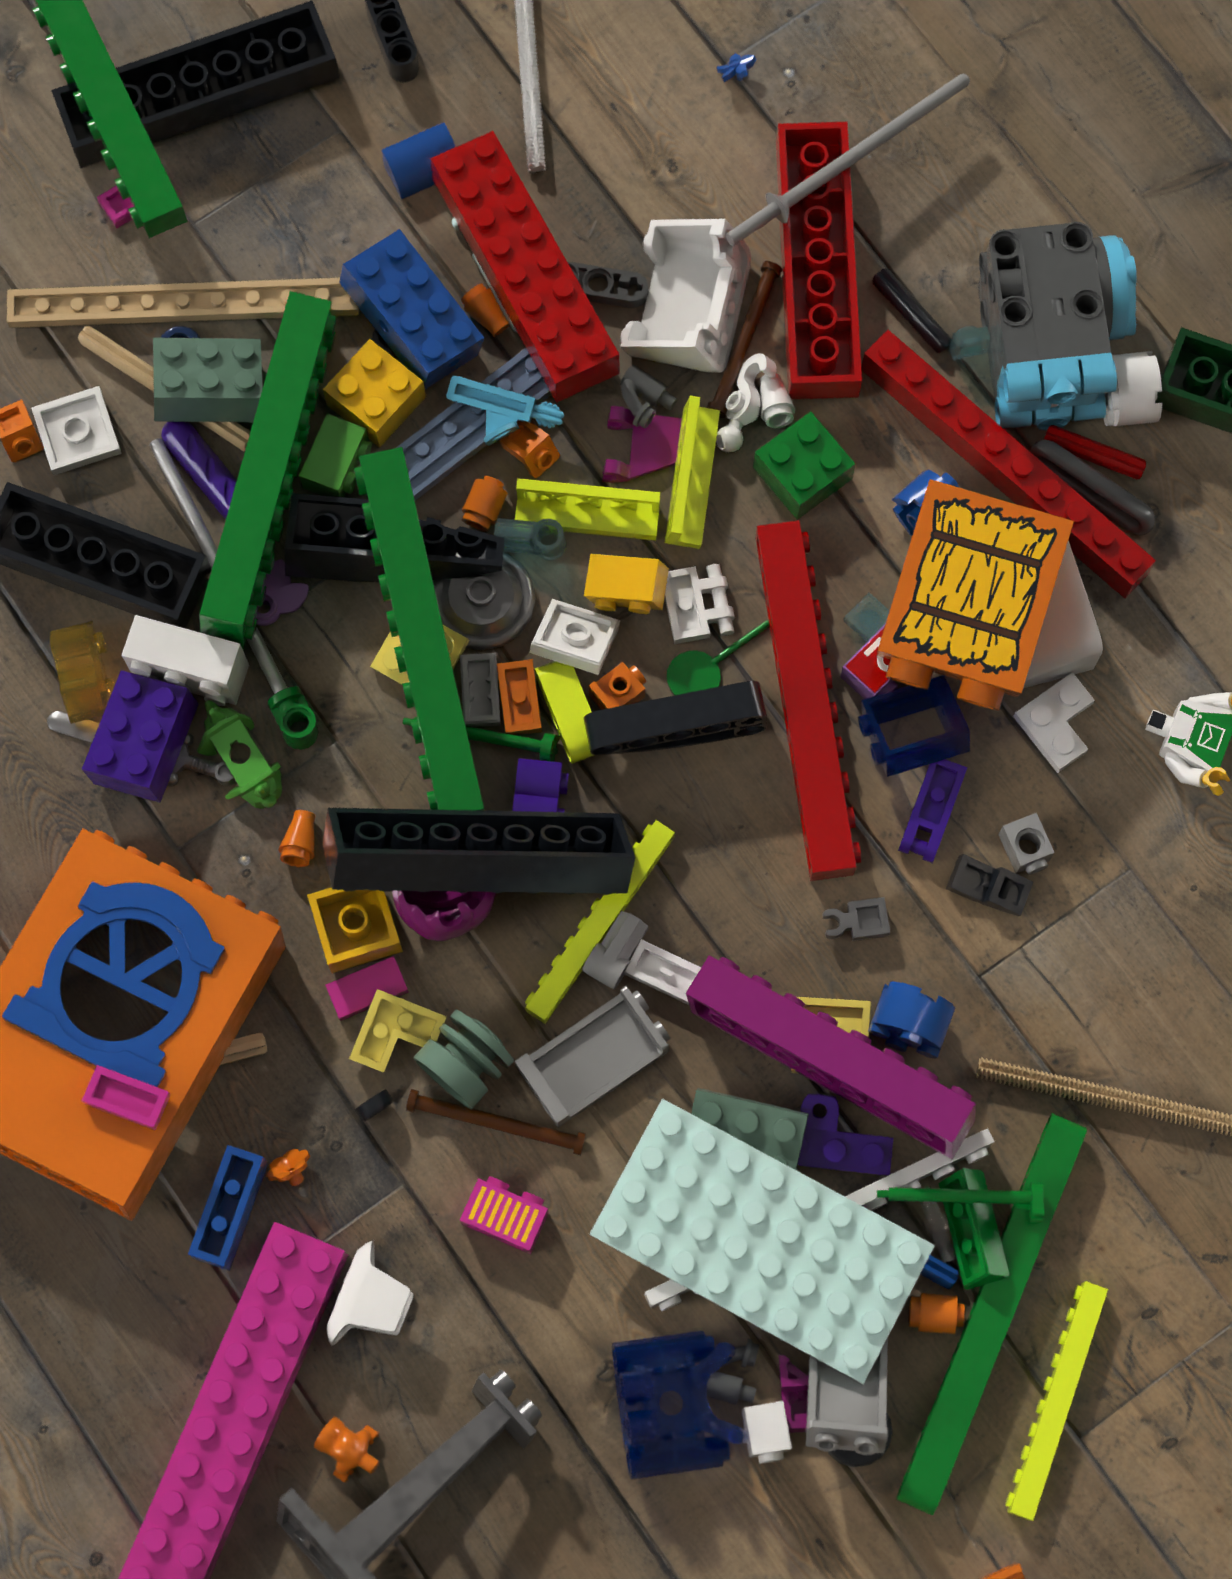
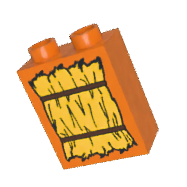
M930 479L877 651V656L890 659L885 677L922 689L929 688L933 672L961 681L957 699L997 711L1000 710L1004 694L1018 697L1023 691L1074 521Z

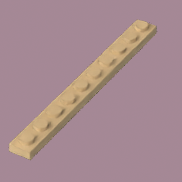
M340 278L7 290V324L9 328L283 318L290 291L332 301L331 315L334 316L359 315V308L339 283Z

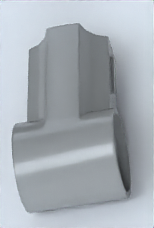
M621 910L602 943H597L593 948L582 971L615 990L624 977L625 970L630 963L629 960L649 926L633 914Z

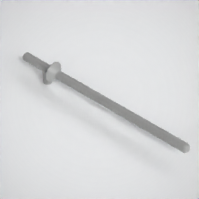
M966 74L958 75L784 195L766 193L768 205L725 234L729 244L732 246L736 245L775 217L782 223H787L791 206L966 88L970 83L969 76Z

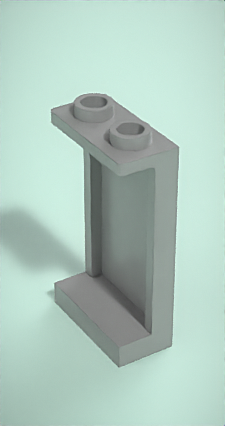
M625 986L616 997L532 1054L528 1055L526 1053L514 1061L517 1070L557 1128L669 1052V1046L666 1043L671 1039L669 1034L659 1021L654 1024L645 1013L649 1006L637 990L631 993L628 987Z
M888 1337L864 1384L809 1355L805 1446L816 1447L821 1451L851 1450L863 1455L884 1453L888 1437V1427H886Z

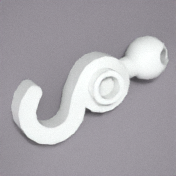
M761 353L754 354L742 365L737 377V387L739 390L733 392L726 401V409L728 410L726 416L730 421L728 425L719 429L716 437L717 446L726 453L735 452L740 449L743 444L742 426L752 423L760 414V396L754 386L756 376L760 371L771 378L776 374L775 362Z

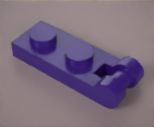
M935 755L932 756L898 851L909 854V851L922 855V860L933 863L968 767ZM917 829L931 833L929 842L915 838Z

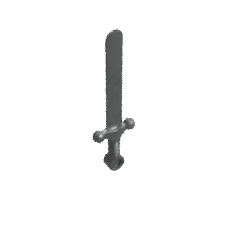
M55 711L47 718V725L51 730L91 743L100 724L62 711ZM188 732L168 785H175L178 782V774L185 769L214 777L223 786H231L236 783L224 761L218 764L189 755L188 747L193 743L194 737Z

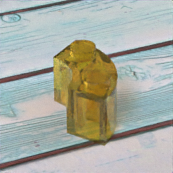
M93 621L50 631V647L58 673L60 692L70 724L103 716L115 686L113 677L107 678L102 653L108 652L103 632L96 633Z

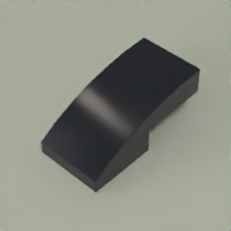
M962 854L958 856L946 889L991 908L1021 916L1033 881L1003 867L995 869Z

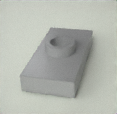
M496 653L460 655L465 726H501Z

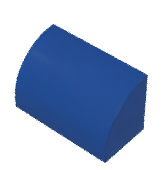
M444 122L381 150L384 167L401 200L436 185L433 181L430 158L456 147Z

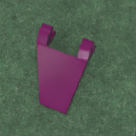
M611 406L610 413L608 414L607 428L612 430L632 429L630 461L628 465L619 460L606 459L605 466L603 467L602 481L609 483L629 481L674 466L676 464L682 418L655 415L648 427L644 429L641 426L636 427L633 425L635 417L629 409Z

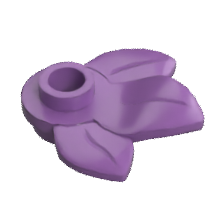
M282 559L275 561L271 575H266L264 586H267L263 605H269L270 610L265 614L257 611L255 618L258 619L257 625H270L279 618L280 614L295 612L307 598L308 585L291 583L290 576H285V562Z

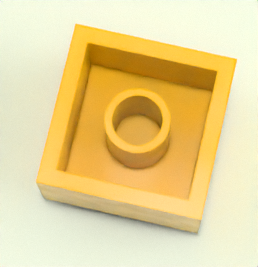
M371 339L361 347L323 388L327 406L344 420L365 427L369 440L379 448L426 398L423 380Z
M331 887L307 895L331 973L403 952L385 892L380 890H332Z

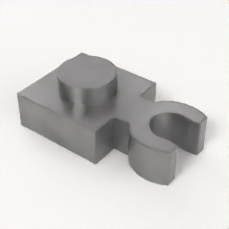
M885 897L848 902V913H843L838 909H827L822 914L823 919L833 918L839 923L838 928L826 930L825 935L828 939L839 938L845 931H851L852 941L890 935Z

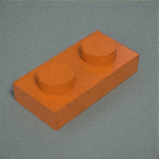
M533 659L498 663L497 671L505 733L524 735L542 732Z

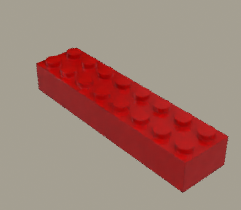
M848 122L778 124L776 137L778 195H784L849 150ZM848 167L791 206L787 223L780 221L788 394L791 400L859 398L862 370L850 167Z
M494 131L430 158L434 183L453 217L456 219L460 230L556 403L620 374L619 352Z

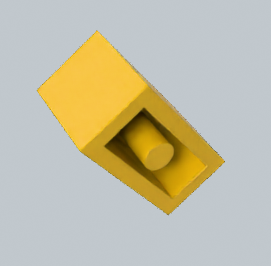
M590 554L584 596L595 605L596 609L603 611H616V606L629 607V611L638 614H650V609L663 610L669 568L659 559Z

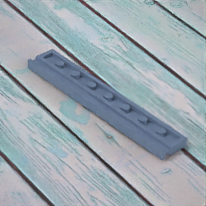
M526 348L481 382L526 396L529 395L537 399L536 404L538 405L552 395ZM457 402L453 403L396 447H403L415 501L487 446L483 440L486 437V410L483 411L480 408Z

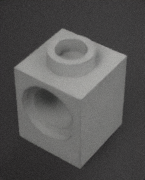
M1037 813L1003 825L998 834L1016 874L1026 870L1027 874L1031 875L1047 868V862L1050 861L1055 853ZM1019 841H1032L1036 846L1037 852L1034 854L1024 853L1019 847Z

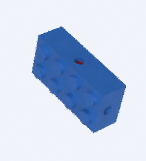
M400 229L343 264L339 283L400 362L423 380L425 389L479 355L484 336Z

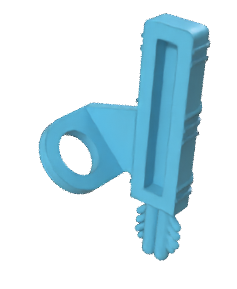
M461 376L451 377L446 395L447 399L455 403L466 404L480 408L483 411L486 410V437L483 440L488 446L520 429L517 424L518 420L530 423L531 419L534 418L539 426L543 425L544 427L548 426V428H551V426L555 427V424L561 425L563 423L561 418L565 415L564 412L559 411L560 407H557V404L552 405V403L548 404L545 401L538 405L536 404L537 399L529 395L526 396L500 387L497 388L494 385L483 384Z

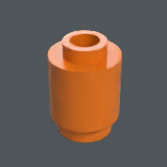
M491 476L475 479L462 509L464 513L462 521L470 527L484 532L489 530L490 525H495L508 495V492L503 489L504 483Z
M920 1293V1297L910 1296L909 1327L918 1328V1332L955 1334L956 1327L964 1326L965 1305L958 1304L956 1295Z

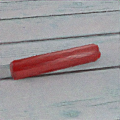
M1055 425L1048 427L1044 440L1056 442L1079 458L1134 479H1140L1146 468L1147 462L1142 458Z

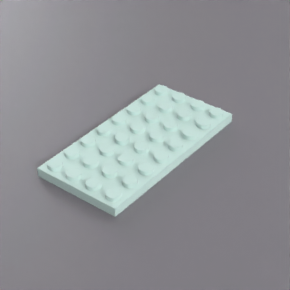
M664 1099L661 1100L589 1234L864 1384L935 1246Z

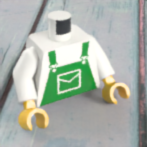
M1232 692L1212 693L1180 701L1173 716L1153 710L1145 730L1165 737L1159 755L1165 759V764L1178 781L1201 788L1209 786L1214 795H1222L1224 791L1216 782L1219 780L1230 782L1226 771L1220 766L1232 736Z

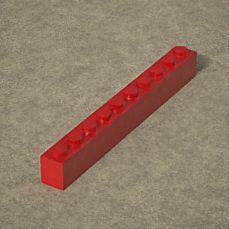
M887 330L864 353L861 370L1017 505L1074 521L1068 539L1073 554L1124 599L1149 575L1156 562L1151 555L890 330Z
M800 520L759 525L756 528L755 540L768 621L770 623L771 640L810 881L854 876L856 864H861V851L859 842H852L850 829L856 827L853 807L846 806L845 793H850L847 771L841 772L839 759L844 758V749L841 736L835 737L833 724L838 723L836 702H829L827 689H832L833 687L830 667L824 668L822 655L827 654V646L824 633L818 634L816 621L821 620L819 599H812L811 587L816 586L813 565L807 566L805 553H810L808 532H801Z

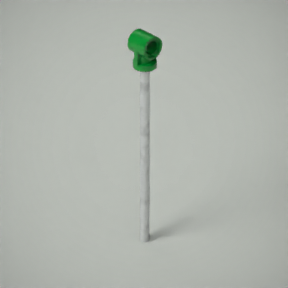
M155 439L149 446L212 569L218 549L162 439ZM256 627L253 640L247 639L274 692V695L268 700L267 704L287 745L300 750L309 748L318 738L319 731L315 714L309 707L300 687L287 688ZM303 721L308 724V727L302 732L290 730V727L295 722Z

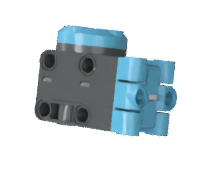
M1082 222L997 231L989 241L987 252H980V279L978 283L980 316L985 333L994 392L996 423L1003 429L1031 426L1033 423L1034 426L1037 425L1038 429L1047 430L1050 425L1060 428L1064 427L1070 419L1072 421L1105 418V393L1115 392L1117 388L1116 367L1112 359L1110 340L1123 339L1125 336L1135 335L1136 332L1135 286L1137 274L1134 257L1130 255L1129 249L1121 237L1118 238L1115 235L1093 237L1091 229Z

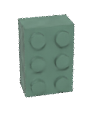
M153 338L154 421L253 422L263 389L261 339Z

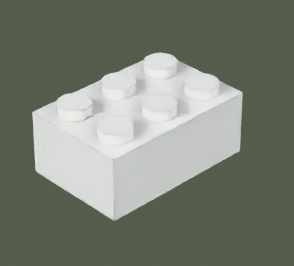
M138 615L134 617L121 655L131 673L186 687L191 693L204 696L205 701L211 700L218 706H225V703L237 704L249 668L240 643Z

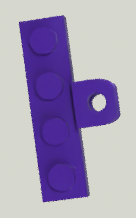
M812 1093L806 1095L800 1112L809 1113L798 1166L890 1175L894 1137L837 1131L839 1117L837 1098L831 1095ZM815 1104H824L827 1108V1114L823 1117L816 1116L813 1113V1106Z

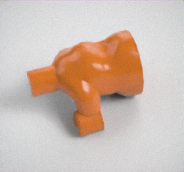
M333 1417L322 1429L314 1444L316 1450L329 1455L337 1461L333 1476L343 1483H346L349 1475L353 1474L352 1469L359 1466L372 1475L380 1464L379 1460L368 1453L369 1445H372L375 1437L379 1436V1432L369 1425L355 1433L347 1428L339 1418Z

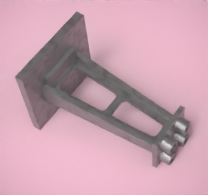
M499 1370L491 1379L483 1372L477 1378L472 1392L486 1408L338 1533L326 1521L322 1522L293 1488L280 1498L276 1521L327 1579H376L367 1566L504 1429L524 1449L537 1432L534 1427L538 1424L542 1413L529 1399H526L517 1408L507 1399L512 1395V1390L516 1388V1385L503 1370Z

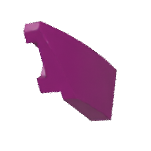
M779 1355L781 1400L784 1403L789 1433L806 1432L808 1375H805L794 1366L788 1357Z

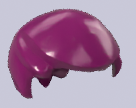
M392 891L396 910L405 924L422 937L433 941H448L476 928L489 915L496 895L493 892L470 891L464 893L454 891Z

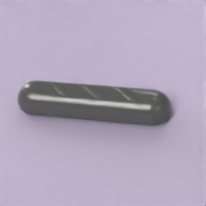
M1040 440L1030 448V452L1098 511L1127 531L1141 536L1148 534L1153 529L1155 515L1149 505L1056 442Z

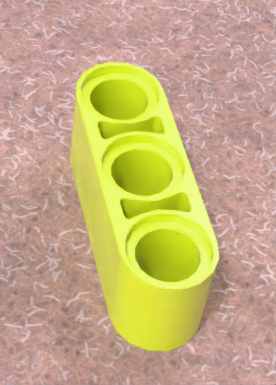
M553 661L534 668L539 687L570 763L573 764L594 756L590 753L583 719L585 715L592 711L574 667Z

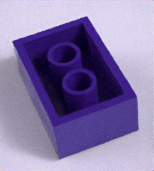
M121 670L82 767L83 772L92 783L161 803L199 705L190 690L186 687Z

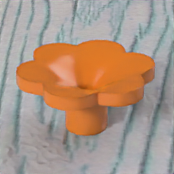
M298 1149L287 1151L282 1157H278L270 1163V1170L266 1173V1177L269 1181L278 1180L279 1182H285L288 1180L291 1186L301 1184L304 1180L301 1172L307 1167V1161L311 1157L310 1153L307 1150L299 1151Z

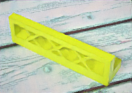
M690 395L683 408L665 543L700 549L703 540L720 410L699 407L701 397Z
M517 478L515 527L656 541L660 492Z

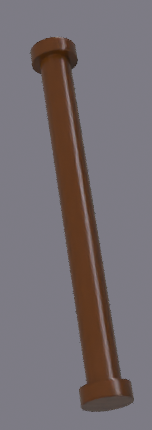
M764 261L761 266L762 276L715 397L713 401L708 402L706 407L720 410L719 418L726 417L728 411L726 409V401L734 387L775 278H779L782 273V267L774 262Z
M411 1089L406 1105V1111L414 1113L416 1109L572 1149L574 1150L573 1154L580 1156L586 1138V1133L578 1132V1135L477 1109L471 1110L465 1106L419 1095V1091Z

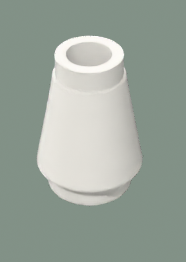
M776 373L772 378L768 375L762 376L760 378L761 419L771 428H781L789 425L794 419L795 407L780 375Z

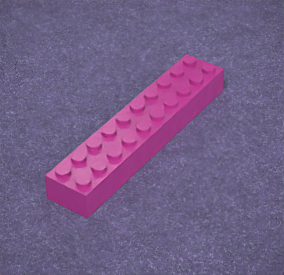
M274 1221L118 1579H210L349 1256L344 1250Z

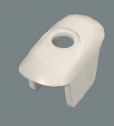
M374 1241L365 1243L357 1250L344 1279V1284L338 1294L327 1325V1335L331 1346L336 1344L353 1328L394 1336L399 1335L414 1294L407 1286L375 1268Z

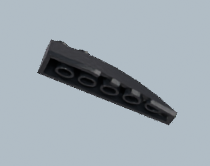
M292 493L285 542V576L354 582H379L378 575H383L385 572L383 565H375L370 539L377 538L375 530H367L362 507L363 503L369 501L357 498ZM427 517L426 521L419 519L432 580L461 578L502 571L505 538L462 526L452 529L442 525L440 520Z

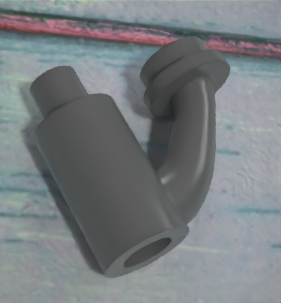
M634 364L625 372L620 383L622 396L635 417L633 425L636 427L641 426L644 429L648 427L656 414V410L651 408L652 406L656 408L662 405L671 411L678 400L668 393L669 387ZM638 397L646 401V403L642 405Z
M748 1339L746 1345L723 1350L707 1358L701 1367L698 1366L692 1393L737 1405L738 1400L753 1403L757 1388L743 1385V1378L721 1373L719 1370L728 1364L742 1360L741 1367H754L760 1345L752 1343L753 1340Z

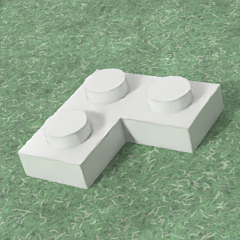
M1072 672L1015 712L1013 717L1055 771L1059 773L1088 751L1087 746L1068 724V721L1091 706L1095 700Z

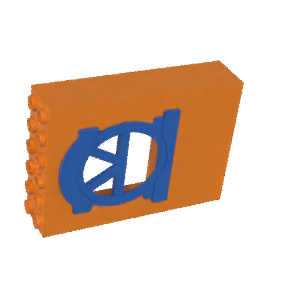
M82 828L0 966V1154L133 1221L224 1059L227 1048L230 1047L233 1039L238 1034L286 946L281 926L278 925L279 921L272 915L263 911H259L257 915L245 909L246 904L234 896L226 895L223 898L213 893V888L207 883L196 878L191 882L179 876L180 872L167 863L161 862L158 866L146 860L148 858L147 855L135 847L128 846L127 849H124L114 844L115 840L108 834L100 830H95L92 833ZM132 919L150 923L161 929L172 940L171 946L125 973L126 920ZM104 924L109 925L110 965L76 949V945L87 934ZM175 960L181 961L182 978L177 997H171L142 982V980ZM66 961L167 1011V1015L149 1031L128 1040L105 1041L85 1034L71 1022L63 1007L60 986ZM97 1065L166 1090L171 1094L156 1130L82 1102V1098Z

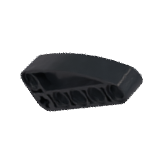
M758 681L740 682L598 710L585 715L583 718L590 753L593 755L646 752L699 745L760 733L767 728V714Z

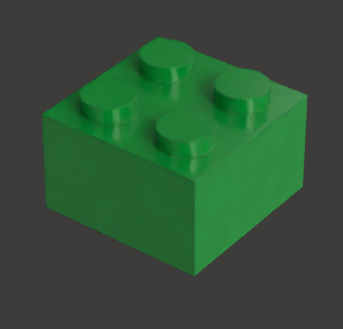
M810 411L758 449L754 455L753 468L798 520L851 481L856 464Z

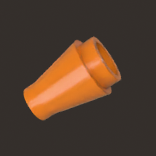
M483 283L473 287L461 298V302L465 306L463 310L486 328L493 337L498 336L509 327L510 323L506 320L491 288H486Z
M307 810L294 811L293 819L278 849L281 853L280 860L285 864L295 867H306L309 865L310 860L315 857L314 822L316 815Z

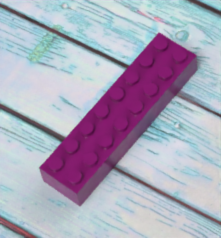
M710 955L707 957L686 992L691 1012L694 1015L790 1069H794L797 1073L953 1160L975 1122L976 1103L971 1101L972 1096L968 1092L957 1086H952L949 1089L938 1083L939 1078L929 1070L918 1067L915 1070L904 1064L905 1059L895 1051L885 1048L882 1052L870 1045L872 1041L864 1034L856 1030H851L848 1033L837 1027V1020L821 1011L817 1015L804 1008L805 1003L796 996L789 993L782 996L771 990L773 986L765 979L757 975L749 978L740 973V967L725 957H720L717 960Z

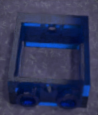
M944 675L932 678L928 689L909 685L861 700L862 715L858 716L860 731L863 737H870L872 742L870 744V751L873 761L876 765H882L887 777L970 752V729ZM935 708L946 733L892 750L889 749L879 724Z

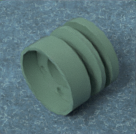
M455 1009L449 1018L459 1029V1032L443 1023L439 1029L449 1043L444 1047L438 1042L429 1039L413 1059L444 1090L472 1110L488 1092L486 1085L479 1078V1075L484 1072L498 1080L502 1074L492 1061L495 1060L508 1069L514 1062V1059L505 1049L502 1041L489 1028L477 1019H473Z

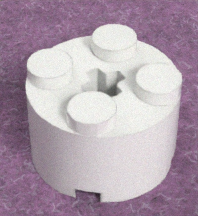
M1152 351L1112 355L1116 367L1117 388L1115 392L1105 393L1107 405L1104 422L1106 426L1116 427L1159 422L1162 403L1155 404V401L1157 400V392H1162L1158 361L1155 355L1151 356Z

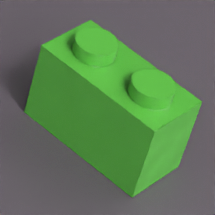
M326 414L299 474L302 488L322 496L345 497L346 493L351 494L356 485L354 468L358 467L360 463L359 456L370 454L372 443L369 442L367 429Z

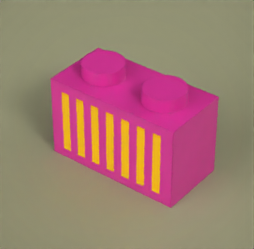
M491 1176L488 1177L487 1182L478 1178L460 1218L461 1225L531 1255L549 1214L548 1208L542 1206L545 1200L525 1191L522 1196L508 1191L509 1184Z

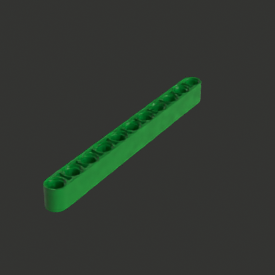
M1051 1113L1019 1190L1029 1191L1031 1182L1043 1183V1222L1029 1223V1204H1013L1000 1237L1009 1276L980 1286L900 1485L896 1500L929 1515H933L937 1509L1087 1132L1086 1127Z

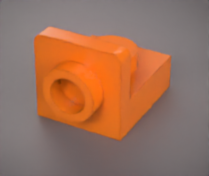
M22 399L0 409V440L13 463L44 450L43 443Z
M518 420L517 424L520 429L498 441L503 449L524 463L529 474L537 479L560 458V454L549 434L532 422Z

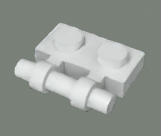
M720 564L708 565L706 567L708 578L698 579L696 566L668 572L664 598L674 644L710 638L708 624L711 623L718 624L721 636L734 633L732 622L735 619L734 610L728 604L725 591L728 589L726 576H722ZM702 594H712L715 608L705 610Z

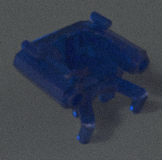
M704 1331L612 1343L614 1377L630 1479L723 1467L724 1461L730 1460L729 1442L738 1445L748 1442V1432L742 1427L718 1419L712 1413L707 1401L706 1389L710 1376L735 1356L736 1349L733 1343H718L715 1350L713 1336H706ZM674 1391L681 1396L683 1406L678 1414L668 1415L661 1410L660 1398L665 1392ZM705 1432L708 1433V1434H711V1435H713V1436H706V1437H705Z

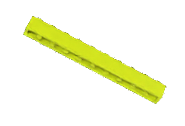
M655 820L653 825L648 824L642 833L644 836L640 843L636 842L632 847L635 862L628 893L604 894L601 899L597 898L590 908L592 912L589 917L584 916L577 926L580 930L575 937L571 935L566 941L564 953L562 955L558 954L551 964L553 968L550 973L543 974L538 982L540 987L536 993L531 992L525 1001V1004H527L525 1007L526 1012L544 1024L547 1023L581 974L582 968L597 943H602L621 910L624 911L675 838V832L659 821Z
M1084 1281L1081 1286L1077 1285L1073 1295V1299H1076L1074 1309L1069 1308L1066 1316V1321L1069 1324L1067 1330H1062L1058 1341L1061 1348L1059 1354H1054L1051 1362V1367L1054 1370L1052 1376H1047L1043 1387V1390H1046L1044 1400H1039L1036 1408V1413L1039 1414L1037 1422H1032L1028 1436L1031 1437L1029 1446H1024L1020 1459L1024 1460L1022 1468H1017L1014 1475L1013 1483H1016L1014 1492H1009L1005 1503V1506L1009 1507L1007 1513L1029 1521L1034 1520L1108 1289Z

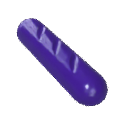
M168 421L161 431V439L164 445L226 520L237 479L190 422Z

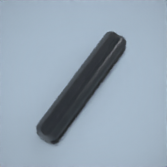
M883 268L877 272L872 281L875 287L936 353H941L947 349L952 340L944 329L888 269Z

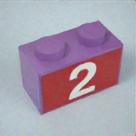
M885 624L842 667L840 675L871 706L879 698L883 701L888 699L898 687V684L895 683L896 681L885 677L890 659L877 656Z

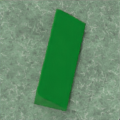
M962 1168L939 1182L940 1189L988 1190L983 1171L977 1169ZM943 1202L964 1289L976 1288L1009 1276L992 1203Z

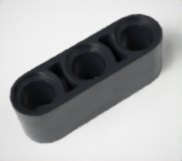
M365 0L367 17L389 74L399 82L413 80L419 71L417 50L398 0H383L386 2L379 5L374 3L380 0ZM389 29L398 30L395 33H386ZM400 58L409 59L408 61L402 63L396 61Z

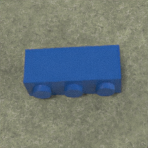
M227 1145L188 1252L190 1257L230 1271L269 1164L263 1156Z

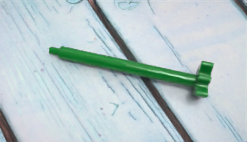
M404 717L403 725L412 726L411 718ZM466 726L469 740L540 753L539 758L541 761L555 762L560 735L545 733L543 739L538 740Z
M1031 1182L1029 1191L888 1187V1190H877V1198H888V1201L1029 1204V1223L1043 1222V1183Z

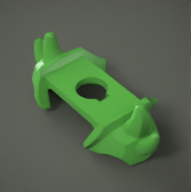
M206 700L207 719L204 721L205 732L197 752L206 756L216 755L217 751L239 785L235 786L225 795L226 799L240 796L255 808H272L282 792L280 764L275 762L270 767L247 730V728L250 730L254 728V722L251 717L240 714L232 708L222 709L213 701ZM237 741L239 744L247 745L251 751L250 758L242 764L234 763L230 757L231 745Z

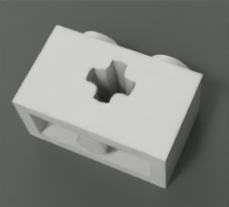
M783 1401L744 1407L741 1413L749 1458L758 1456L759 1464L784 1459L783 1452H787L792 1448Z

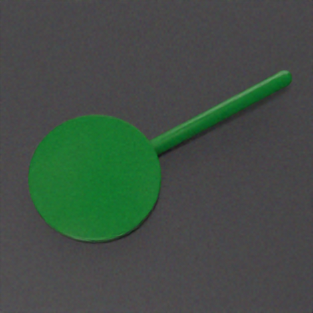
M764 621L714 658L705 652L697 650L685 651L677 655L671 661L667 670V684L674 695L719 687L721 673L718 663L770 627L769 621Z

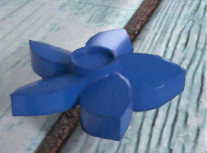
M735 53L730 57L728 65L717 66L716 69L719 73H724L722 76L724 82L731 79L734 75H736L738 81H741L748 75V70L755 64L756 57L755 55L740 57Z

